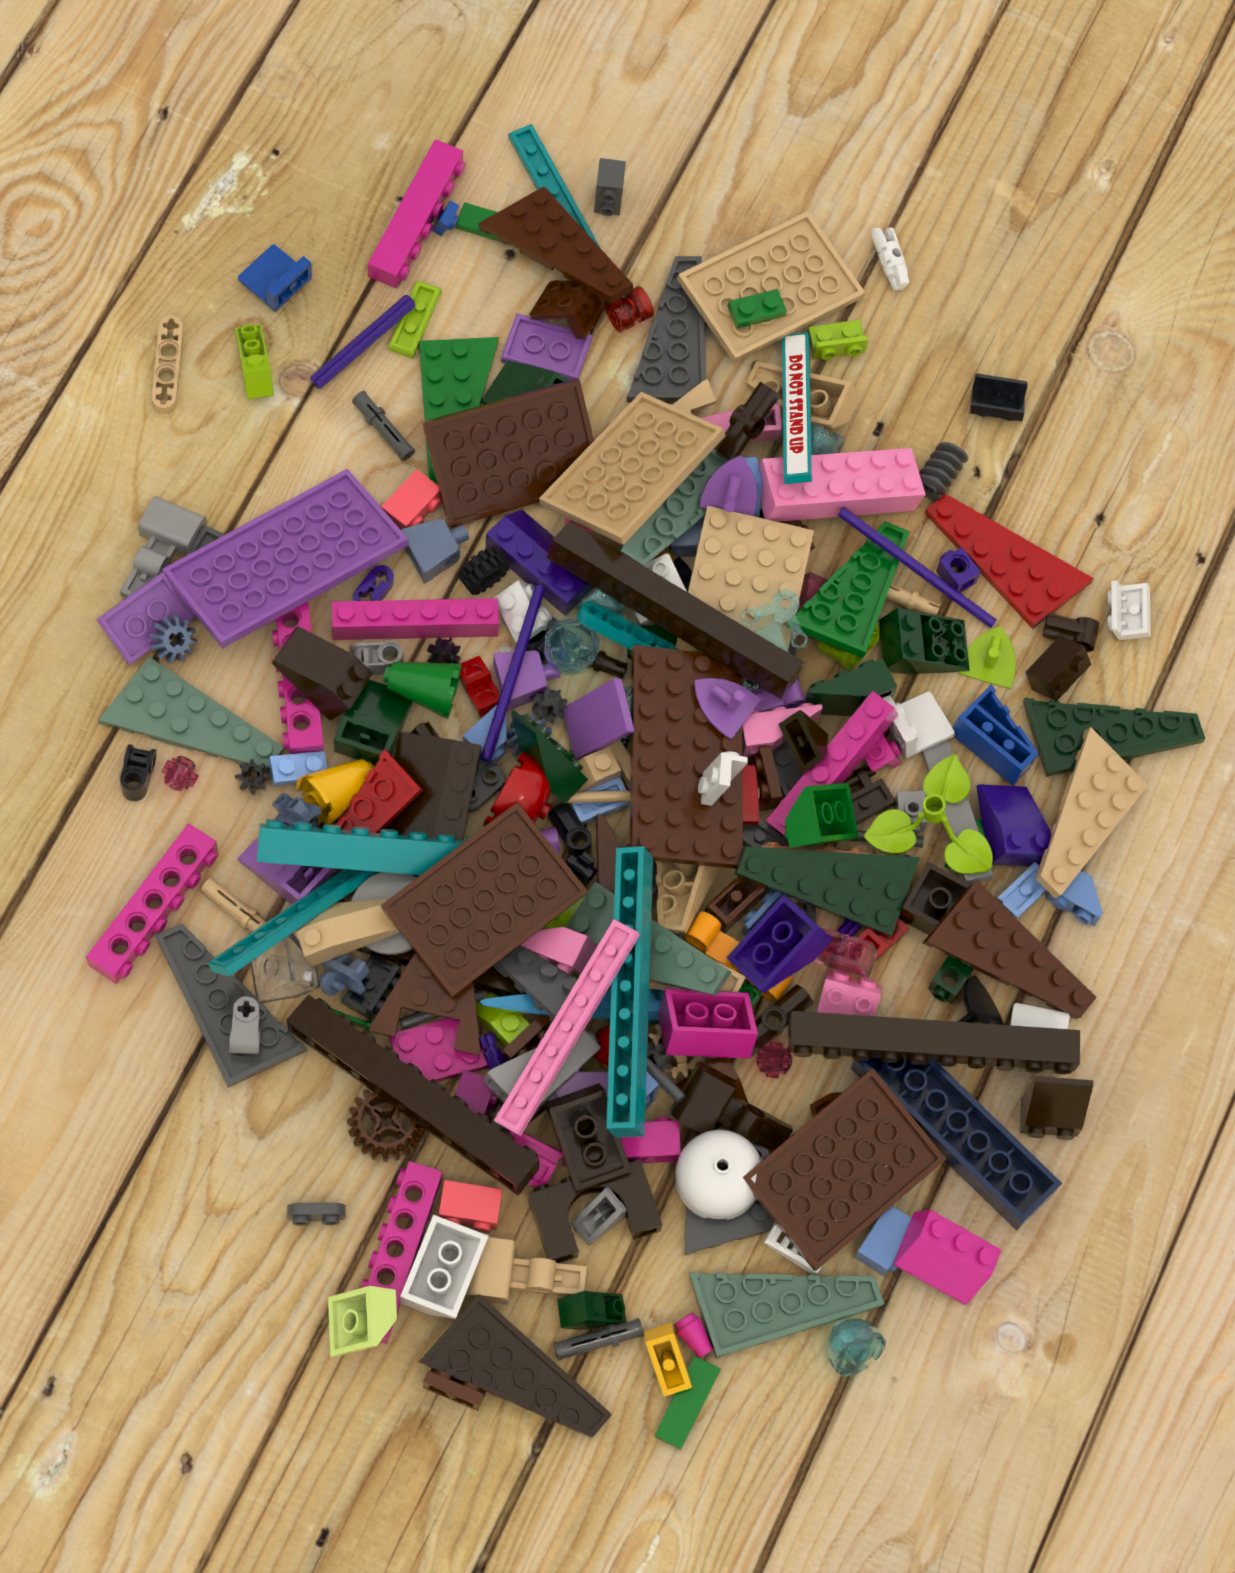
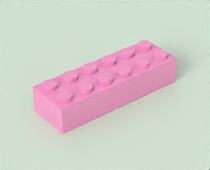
M912 448L812 455V482L785 484L783 457L762 459L759 464L762 477L761 507L764 518L776 522L838 517L837 515L843 507L854 515L915 511L926 495Z

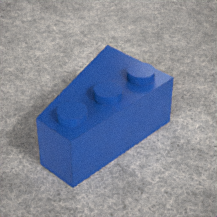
M991 684L958 717L953 726L954 737L1014 786L1031 768L1039 753L1022 728L1016 726L1009 715L1010 710L1006 705H1002L995 695V688Z

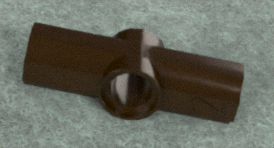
M760 381L746 403L738 406L733 411L729 420L730 426L725 432L726 436L714 449L729 460L739 456L750 439L753 440L761 434L765 427L764 419L781 395Z
M796 984L776 1003L765 1008L762 1015L755 1020L758 1035L751 1057L774 1037L783 1033L788 1026L791 1011H805L814 1003L809 993L803 987ZM770 1016H776L780 1019L781 1024L773 1027L766 1022V1019Z

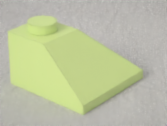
M367 1286L328 1297L330 1357L376 1347L397 1320L396 1290Z

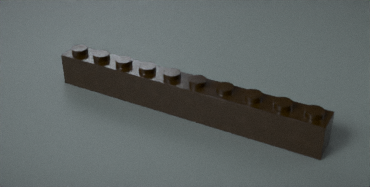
M569 521L552 540L547 556L549 560L667 630L672 635L692 645L720 664L740 674L745 679L750 680L768 693L782 699L796 682L803 666V661Z
M308 994L287 1018L286 1021L290 1033L517 1196H519L539 1171L538 1154L532 1148L526 1145L522 1147L514 1141L515 1138L505 1129L498 1130L491 1125L492 1122L483 1113L478 1112L476 1114L470 1110L468 1104L462 1098L456 1095L452 1097L445 1092V1088L434 1079L430 1081L425 1078L417 1066L401 1061L399 1055L388 1046L385 1048L376 1043V1039L366 1030L359 1031L353 1026V1022L343 1014L338 1016L331 1011V1007L323 999H315Z
M791 1011L788 1019L787 1052L794 1053L797 1057H810L812 1054H820L827 1059H839L841 1056H850L856 1061L880 1058L885 1063L910 1060V1063L914 1065L939 1062V1065L944 1067L968 1064V1067L973 1069L985 1068L986 1065L997 1066V1069L1002 1071H1010L1016 1067L1025 1068L1027 1072L1032 1073L1042 1072L1043 1069L1054 1070L1056 1074L1065 1075L1075 1071L1080 1064V1030Z

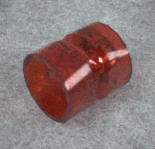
M640 286L633 288V291L625 295L624 298L622 297L613 303L608 301L605 303L607 316L619 333L634 327L635 321L641 323L654 316L651 300Z

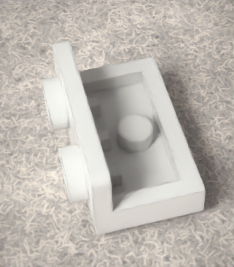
M519 580L494 597L498 598V609L516 644L535 587L533 584ZM542 604L540 605L530 639L542 630L547 631V623L552 620L550 612Z
M1117 580L1111 581V590H1108V603L1112 609V615H1108L1109 630L1113 631L1118 640L1151 637L1149 584L1141 583L1121 586Z
M732 751L721 752L700 778L698 792L701 793V804L712 806L730 787V782L747 765L748 758L739 756L738 753Z

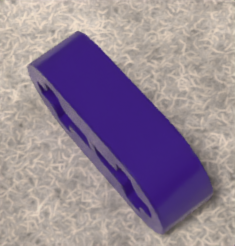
M385 565L374 567L355 590L353 601H361V597L366 598L370 592H372L370 601H382L394 584L392 570ZM383 575H386L387 582L381 581L376 587V576L381 578Z

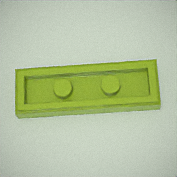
M418 280L416 281L410 295L415 303V308L399 321L388 346L389 351L414 359L419 347V341L424 336L441 296V288Z

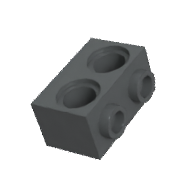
M600 158L595 195V213H601L605 216H620L626 161Z

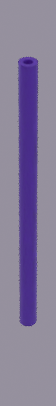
M845 507L838 513V517L989 628L995 624L996 618Z
M535 585L480 757L484 762H491L545 592V587L542 585Z

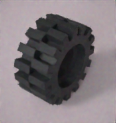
M497 546L487 547L484 551H479L478 555H473L470 561L464 563L465 566L459 570L458 578L472 595H478L480 592H485L487 588H492L494 583L501 581L500 578L507 574L506 572L509 571V566L511 565Z

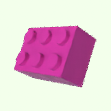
M664 990L658 1017L666 1055L728 1058L751 1057L758 1032L749 993L719 991L717 996H712L692 990Z

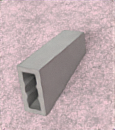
M585 1030L582 1032L537 1110L597 1055L601 1047L598 1045L597 1038L591 1032ZM537 1048L491 1069L482 1082L504 1103Z

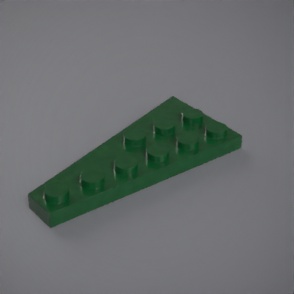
M1024 698L1023 700L1046 777L1074 771L1077 762L1075 758L1077 752L1081 750L1084 741L1082 739L1084 731L1089 727L1123 760L1199 744L1205 740L1196 713L1164 711L1163 713L1151 712L1142 708L1129 710L1121 709L1120 706L1088 703L1064 704L1055 700H1049V702L1034 701L1033 698Z
M746 846L742 850L734 874L890 937L893 935L920 857Z

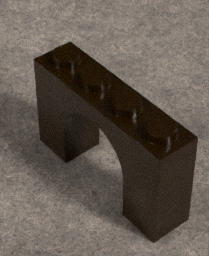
M628 1158L631 1172L578 1191L575 1190L570 1176L560 1181L561 1184L552 1187L549 1184H544L532 1189L533 1193H529L528 1202L547 1259L553 1260L556 1263H562L578 1258L579 1250L569 1223L568 1212L573 1203L580 1197L590 1193H601L607 1187L611 1189L627 1209L625 1218L633 1240L661 1232L663 1224L641 1159L633 1161L632 1158Z

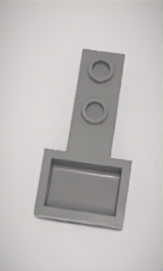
M155 496L138 524L139 536L148 539L146 546H142L137 552L133 562V569L120 590V596L123 598L128 597L152 578L163 572L162 569L170 564L176 552L186 555L203 525L207 524L206 517Z

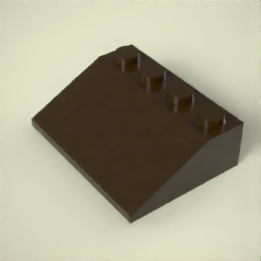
M399 732L394 758L424 791L385 829L396 830L398 835L409 836V832H423L429 838H438V834L454 835L455 840H464L482 753L481 745Z

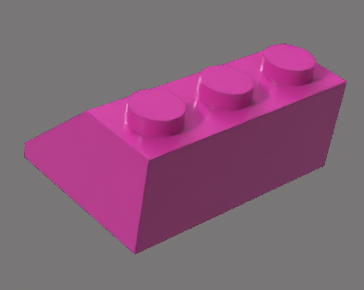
M924 1210L913 1213L892 1265L966 1305L992 1276L1002 1250L932 1210Z

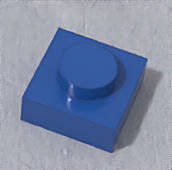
M450 200L443 209L432 231L442 236L446 229L452 230L459 218L455 215L459 205Z

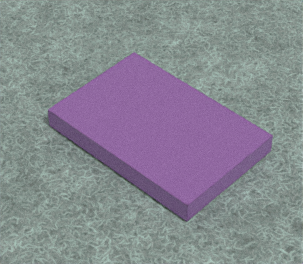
M516 313L501 357V363H506L509 360L555 371L570 380L579 379L593 335L587 334L585 339H576L570 328L539 319H531V317Z
M161 572L97 618L96 621L125 662L130 665L151 650L150 646L156 643V640L149 638V634H157L153 625L154 623L162 625V617H168L171 620L172 616L176 615L179 616L180 621L183 619L191 621L196 616L171 586L165 573Z
M621 678L610 680L566 705L563 709L576 760H581L585 756L600 751L635 732Z

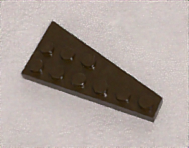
M480 1294L475 1297L419 1360V1363L448 1373L453 1378L462 1382L472 1383L478 1386L480 1390L590 1438H593L612 1416L606 1408Z

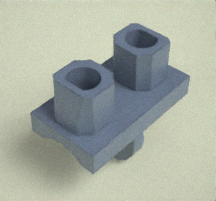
M282 793L272 804L279 812L275 819L283 821V824L287 826H295V822H307L312 824V828H317L318 819L316 816L323 812L317 805L304 802L299 797L292 799L286 793Z
M347 953L321 963L325 969L324 974L319 979L322 992L333 996L347 988L361 995L366 989L362 980L370 973L368 966L363 960L356 958L348 967L352 961Z

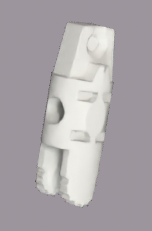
M874 228L871 231V235L884 274L887 276L893 290L901 291L909 284L907 265L893 228H887L883 234L881 228Z

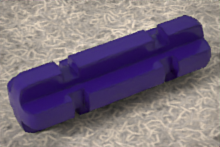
M488 1033L479 1037L481 1049H485L483 1054L489 1070L505 1063L500 1048H497L495 1045L497 1044L495 1035Z

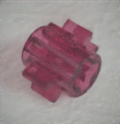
M177 756L176 759L172 758L171 761L167 760L161 771L166 774L164 777L165 784L176 791H182L184 788L188 789L189 786L193 787L199 775L194 773L196 770L195 763L184 756Z
M770 1041L769 1046L763 1045L758 1051L756 1063L760 1068L759 1071L766 1073V1077L779 1078V1074L786 1075V1072L791 1068L792 1055L790 1052H787V1048H784L782 1043Z

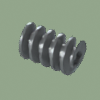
M942 442L936 446L935 451L930 455V459L925 462L924 467L919 471L926 494L924 497L936 501L939 498L938 494H946V487L952 485L951 479H955L958 476L957 471L962 470V463H966L969 460L965 451L955 444Z

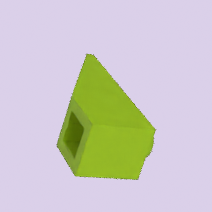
M248 324L235 328L247 400L274 396L271 369L262 325Z

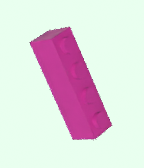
M659 1117L654 1119V1122H645V1137H620L627 1159L632 1158L633 1161L641 1159L642 1163L677 1162L681 1154L679 1121H672L670 1117ZM563 1158V1167H567Z

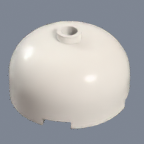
M711 1130L696 1136L684 1147L676 1165V1189L681 1200L692 1212L706 1219L708 1217L711 1219L729 1220L742 1215L756 1201L743 1177L761 1161L760 1155L746 1138L732 1131ZM756 1174L751 1178L754 1183L756 1181Z

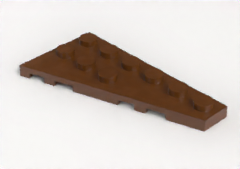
M544 186L479 223L480 231L497 236L498 241L505 245L509 243L515 246L523 255L552 271L553 269L560 271L568 280L578 281L586 286V290L610 303L633 291V283Z
M977 880L969 885L922 942L929 947H935L945 952V955L953 959L957 958L969 964L971 968L1001 983L1022 990V993L1046 1002V1005L1060 1012L1068 1013L1074 1019L1081 1018L1097 998Z

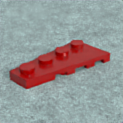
M384 749L376 766L366 776L364 785L358 794L354 795L350 802V807L336 825L341 826V830L352 831V827L369 828L370 833H380L381 829H385L424 791L387 750Z

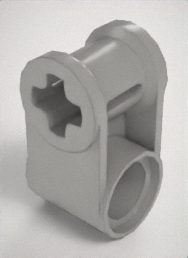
M394 641L357 642L350 646V652L373 673L372 675H383L386 666L392 667L393 662H404L402 648ZM390 654L397 656V658L393 661H387L384 659L387 655Z
M241 997L234 1003L229 1053L259 1054V1005L252 997ZM244 1008H250L249 1017H243Z

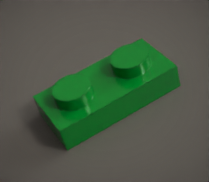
M778 289L731 300L727 305L736 329L785 317L787 313Z

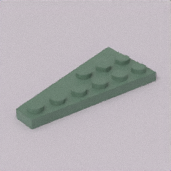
M713 449L632 537L621 546L619 551L645 566L705 516L706 509L699 507L705 486L714 472L729 461V459Z
M150 657L98 719L101 725L108 727L111 725L122 728L123 731L132 734L136 732L150 736L153 740L192 751L195 749L205 752L209 756L216 758L219 756L233 760L235 763H241L244 766L250 765V760L253 759L258 767L262 763L266 765L265 772L270 770L269 757L282 755L284 752L282 745Z
M594 882L566 925V928L588 936L598 945L614 919L615 894L599 883ZM651 919L649 979L717 996L732 972Z
M689 1272L688 1274L716 1359L884 1306L875 1276L839 1275V1277H828L820 1275L793 1276V1274L750 1273L736 1275L727 1273L700 1274V1272Z

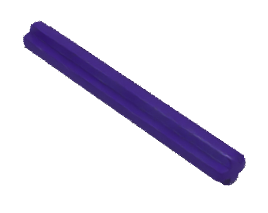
M404 295L318 369L310 377L313 385L321 389L415 308L413 299L408 295Z

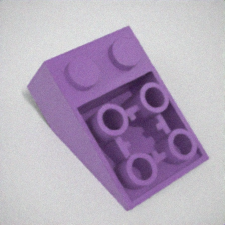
M258 837L237 859L292 905L339 872L338 868L257 862Z

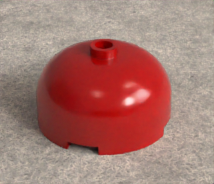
M522 751L517 762L521 763V766L515 765L490 809V812L494 813L493 817L487 816L482 826L485 827L517 802L534 824L538 817L544 820L551 807L547 803L551 794L550 784L540 765L532 756Z

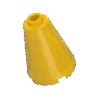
M359 759L305 774L297 780V792L302 790L304 802L317 805L323 811L320 815L316 816L318 825L322 822L333 824L350 807L352 798L355 794H358L366 781V776L371 769H374V766L369 761L366 762L364 759Z

